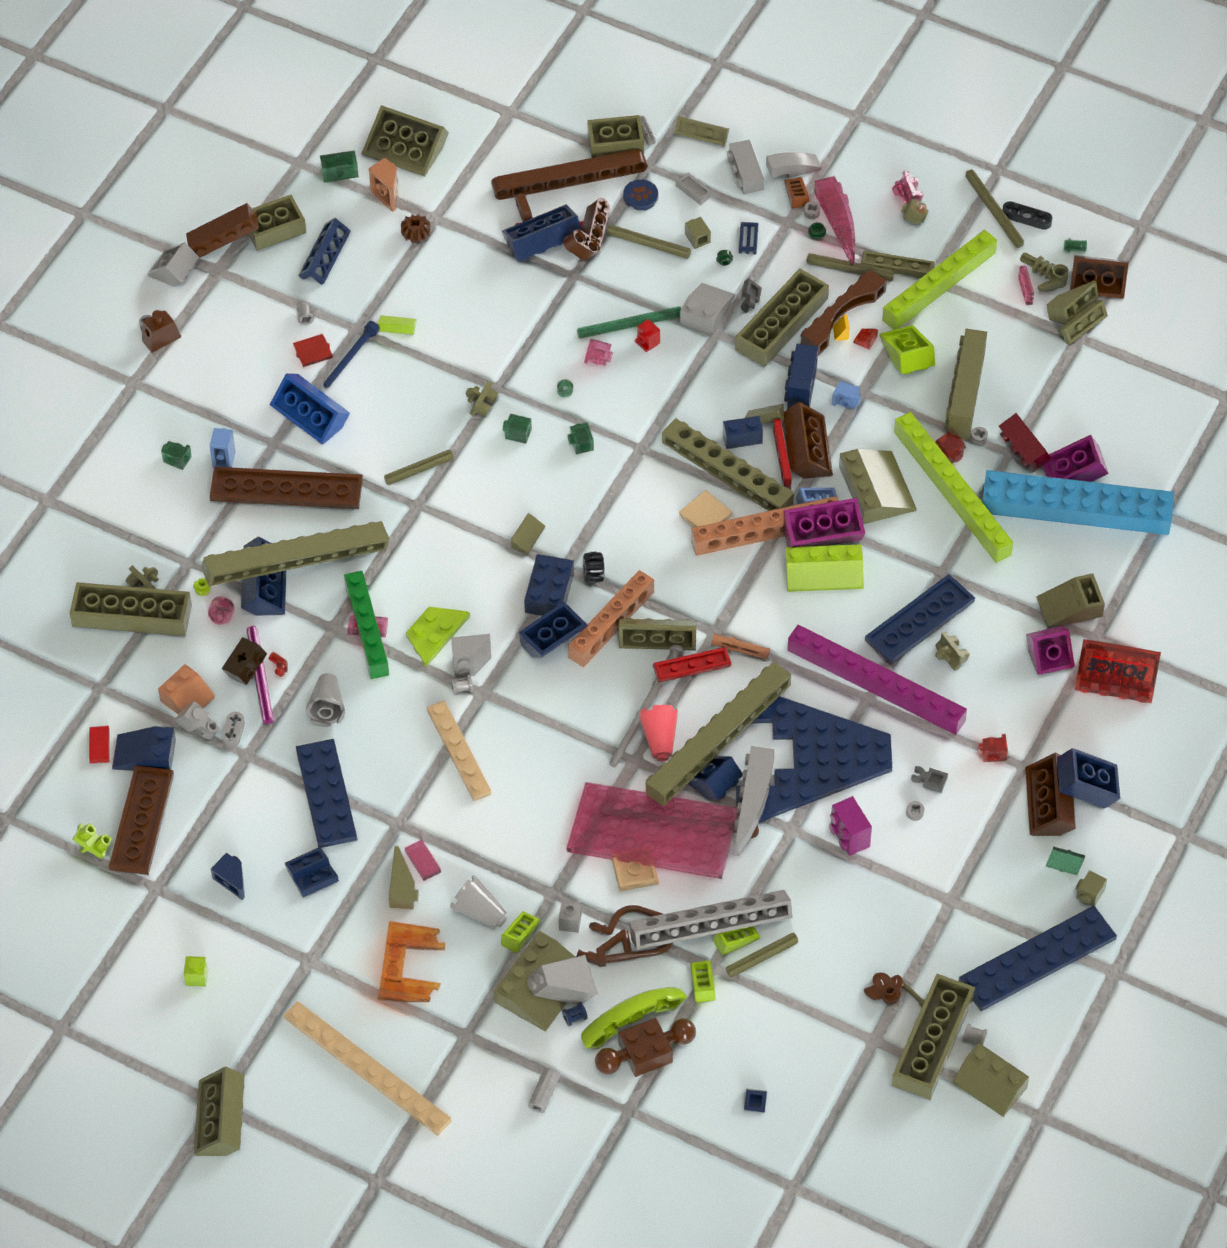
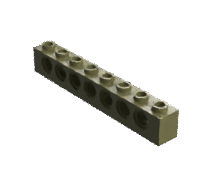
M675 418L662 431V443L764 509L771 511L793 505L794 493L788 487L782 486L774 478L768 477L758 468L749 465L744 459L733 455L730 450L722 448L714 440L705 437L700 431L689 427L687 423Z

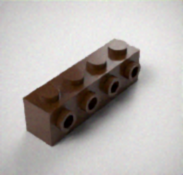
M245 203L186 233L188 246L201 258L259 229L257 214L248 203Z

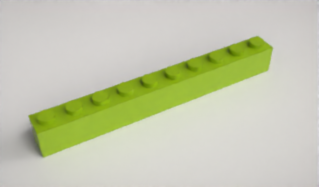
M910 411L896 418L894 425L896 436L995 563L1011 556L1013 549L1011 538Z

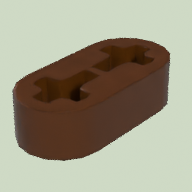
M525 194L515 195L516 206L522 222L533 218Z

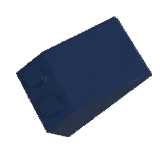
M153 726L118 734L112 770L134 771L135 765L171 770L176 743L174 727Z

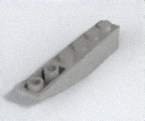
M751 746L750 754L746 753L745 765H748V768L743 770L742 781L745 782V786H741L739 796L743 799L742 803L738 802L737 814H740V817L735 819L734 831H737V835H733L731 847L735 848V856L740 855L750 840L765 808L769 794L775 749Z

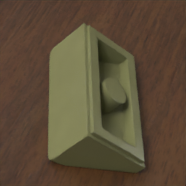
M784 404L749 410L745 418L760 416L761 424L773 422L775 419L783 420Z
M528 513L511 538V548L528 555L545 529V525Z

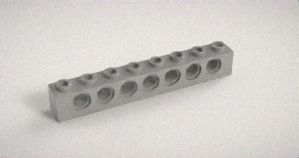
M779 890L629 921L630 936L635 948L639 950L793 918L792 905L786 891Z

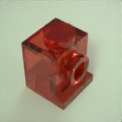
M1001 734L1000 738H984L982 743H978V754L982 755L983 762L1007 760L1006 734Z

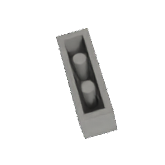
M750 139L730 143L727 158L729 162H732L731 168L733 175L737 176L738 188H741L743 194L764 190V177Z

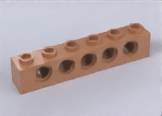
M639 570L588 623V627L583 629L568 645V658L584 668L618 632L620 619L631 618L654 593V579Z

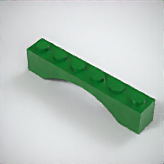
M363 571L344 574L345 588L357 623L370 679L389 676L388 660Z

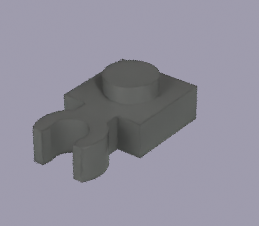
M915 766L914 772L920 775L912 774L911 781L915 783L924 782V788L942 793L948 779V773L929 768V771L926 772L922 767Z

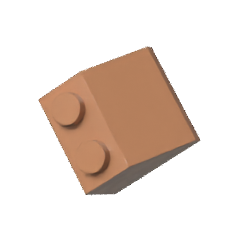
M384 158L369 168L370 190L393 212L396 209L398 196L397 167L393 162Z
M186 664L158 688L160 701L176 714H179L185 705L193 701L204 708L215 698V695L201 676Z

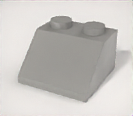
M183 242L165 249L147 275L168 285L181 284L186 280V274L196 266L195 262L199 256Z
M490 634L451 637L455 678L467 677L469 674L470 676H475L491 659Z

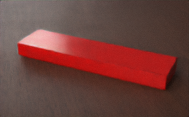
M775 419L773 421V434L782 483L784 487H788L791 490L792 477L781 419Z
M726 647L655 662L652 666L659 683L731 666V661Z

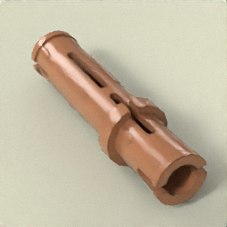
M716 633L711 643L712 646L726 647L729 652L733 650L765 660L768 659L770 648L736 640V637L721 636Z

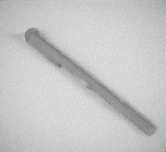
M677 644L672 645L666 660L682 657L684 653L683 648ZM655 678L653 686L639 711L647 708L648 711L663 682L658 683L657 678ZM637 711L633 722L609 762L610 766H617L641 723L639 711Z

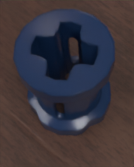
M582 1002L568 1010L562 1009V1015L568 1027L572 1026V1023L588 1019Z

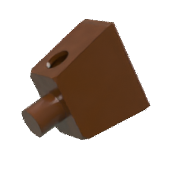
M155 310L152 313V317L143 322L142 342L151 353L181 338L174 320L164 310Z

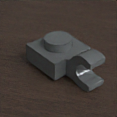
M751 279L744 281L742 296L745 297V300L741 304V310L745 313L748 312L749 307L751 309L755 308L761 296L762 287Z

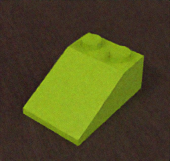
M913 325L879 333L880 339L894 367L901 374H910L912 371L926 370L929 367L935 366L934 345Z

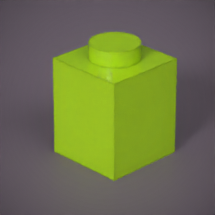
M186 956L184 966L186 986L206 987L208 975L206 957Z

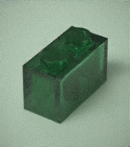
M355 150L320 155L324 183L359 177Z

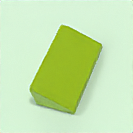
M381 315L377 324L382 332L414 335L417 319Z

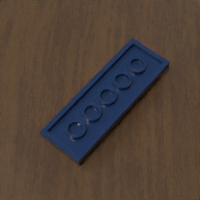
M948 574L865 636V641L886 661L892 664L973 604L975 597Z
M334 739L296 746L318 847L324 848L357 841V834Z

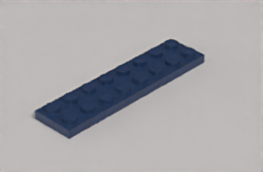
M1092 906L961 975L958 981L975 987L973 1002L980 1011H983L1116 940L1117 935L1097 908Z

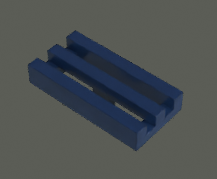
M741 222L739 254H742V251H745L746 254H749V252L757 254L758 223ZM744 227H748L746 246H743ZM751 227H755L753 247H750Z

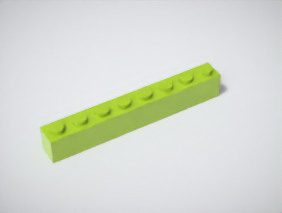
M986 230L980 232L883 307L882 321L893 330L900 328L996 254L997 239Z

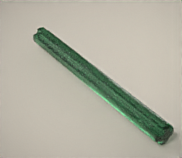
M677 306L580 327L577 329V335L581 339L636 327L647 319L655 323L680 317L681 307Z

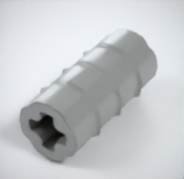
M544 1068L528 1103V1107L538 1113L545 1112L560 1079V1074L550 1068Z

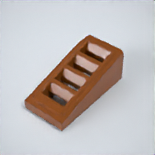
M802 177L785 179L784 182L791 208L804 207L809 202V195Z

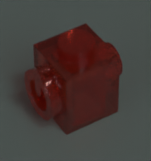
M949 431L935 441L951 463L962 459L966 446L960 436L953 435Z

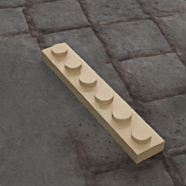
M445 700L428 706L427 712L472 800L476 801L491 795V789Z

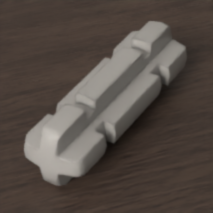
M640 116L643 137L646 139V143L648 145L655 144L656 138L652 134L653 132L648 122H646L645 116Z

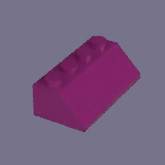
M857 498L783 511L784 534L787 547L830 546L860 541L865 535Z

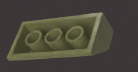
M651 618L620 619L619 648L670 650L672 645L677 644L683 650H696L697 621L689 619L655 620Z
M225 1066L199 1080L194 1155L227 1156L240 1150L245 1074Z

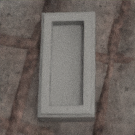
M690 173L685 174L676 181V187L699 205H702L713 196V191Z

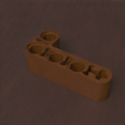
M599 198L587 206L582 231L575 230L563 239L564 247L584 261L600 252L610 210L606 199Z

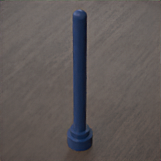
M373 321L367 322L362 336L324 381L323 386L325 388L331 386L369 337L377 335L380 331L378 324Z

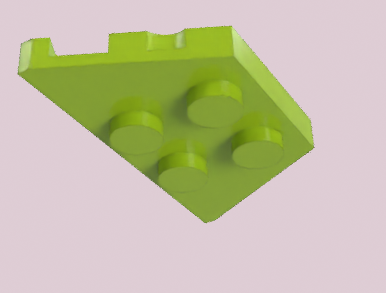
M428 607L408 629L406 637L410 644L413 645L416 654H419L425 667L430 664L451 640V637L470 618V612Z

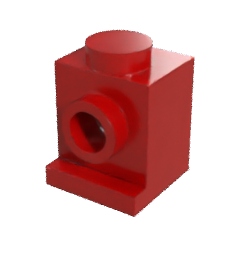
M647 319L637 326L635 343L647 353L660 344V329Z

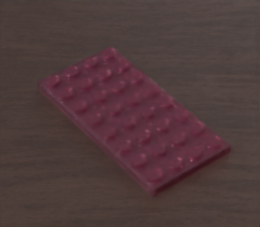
M585 782L567 844V852L610 860L616 858L617 861L641 863L644 866H654L661 869L722 879L732 837L735 832V819H738L739 814H737L736 807L673 797L663 807L649 797L646 792Z

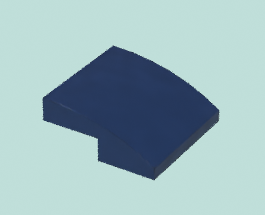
M321 847L285 862V866L302 897L339 881L338 875L330 865L329 859Z

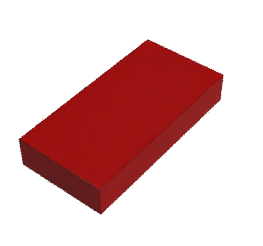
M109 726L89 727L90 764L110 762Z

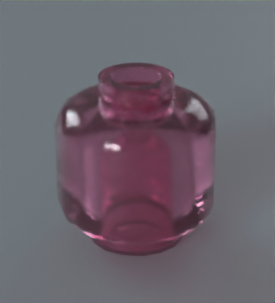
M215 597L208 608V618L218 625L228 623L234 612V603L227 597Z

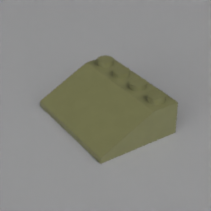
M381 105L361 154L379 161L386 158L388 161L393 162L396 167L426 176L443 149L449 132L440 125Z
M855 449L840 453L839 468L852 499L857 498L863 524L917 511L892 451Z
M539 931L494 990L495 1003L546 1032L567 1003L533 996L532 991L527 985V976L542 965L574 958L575 956L558 941Z

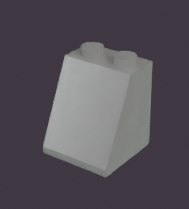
M585 955L542 965L527 976V985L532 991L533 996L578 1005L579 1002L584 1004L598 994Z

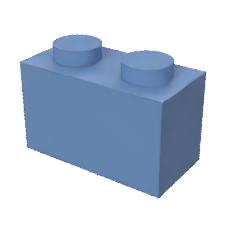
M214 428L209 445L213 468L232 467L236 453L233 430Z

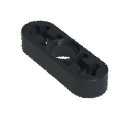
M1012 201L1003 204L1002 210L1009 220L1042 230L1049 229L1052 225L1053 217L1048 212ZM1029 213L1032 217L1025 218L1023 214Z

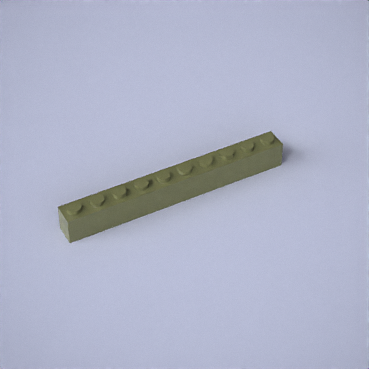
M382 521L369 522L364 525H353L345 529H334L330 532L299 536L295 539L281 540L276 543H265L260 546L245 547L236 551L230 550L222 554H210L203 558L201 569L208 586L383 551L387 549L390 539Z
M772 662L768 667H764L757 678H753L744 690H740L731 702L725 704L719 714H715L705 727L702 726L692 739H688L682 749L677 750L667 763H663L654 775H650L645 782L646 794L664 807L791 686V673L775 662Z

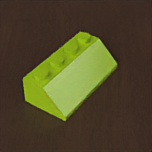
M862 544L786 547L785 567L788 592L864 589Z

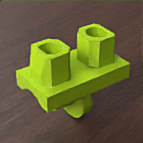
M80 823L72 840L81 845L79 849L81 853H85L88 850L102 859L111 842V837L106 834L99 836L95 833V827L90 823L87 825Z

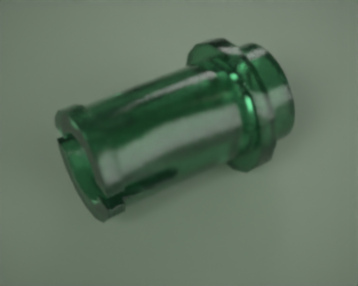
M1071 238L1064 240V250H1067V252H1086L1087 240H1071Z

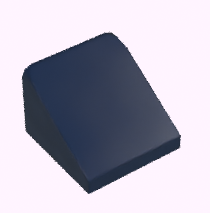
M747 1088L744 1110L765 1112L767 1091Z

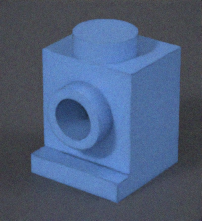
M839 381L833 393L832 405L836 406V404L854 410L855 406L860 405L862 399L860 388Z

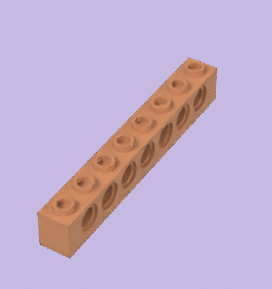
M837 496L691 528V543L695 555H703L784 537V510L838 501Z

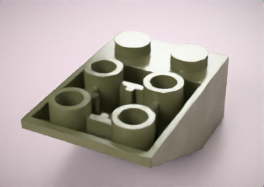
M1093 573L1074 577L1036 597L1047 628L1103 617L1105 603Z

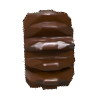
M411 214L410 217L405 216L404 221H401V234L406 241L410 240L411 243L418 241L420 243L421 240L426 241L427 236H430L431 226L426 216L421 217L420 214L417 216Z

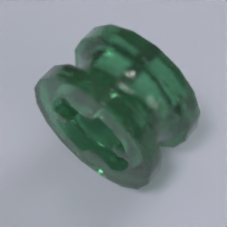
M566 379L559 381L557 384V394L561 397L571 396L573 393V383Z

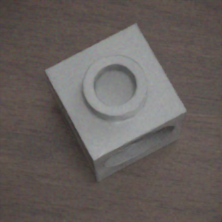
M561 901L558 918L559 930L579 933L582 917L581 903Z

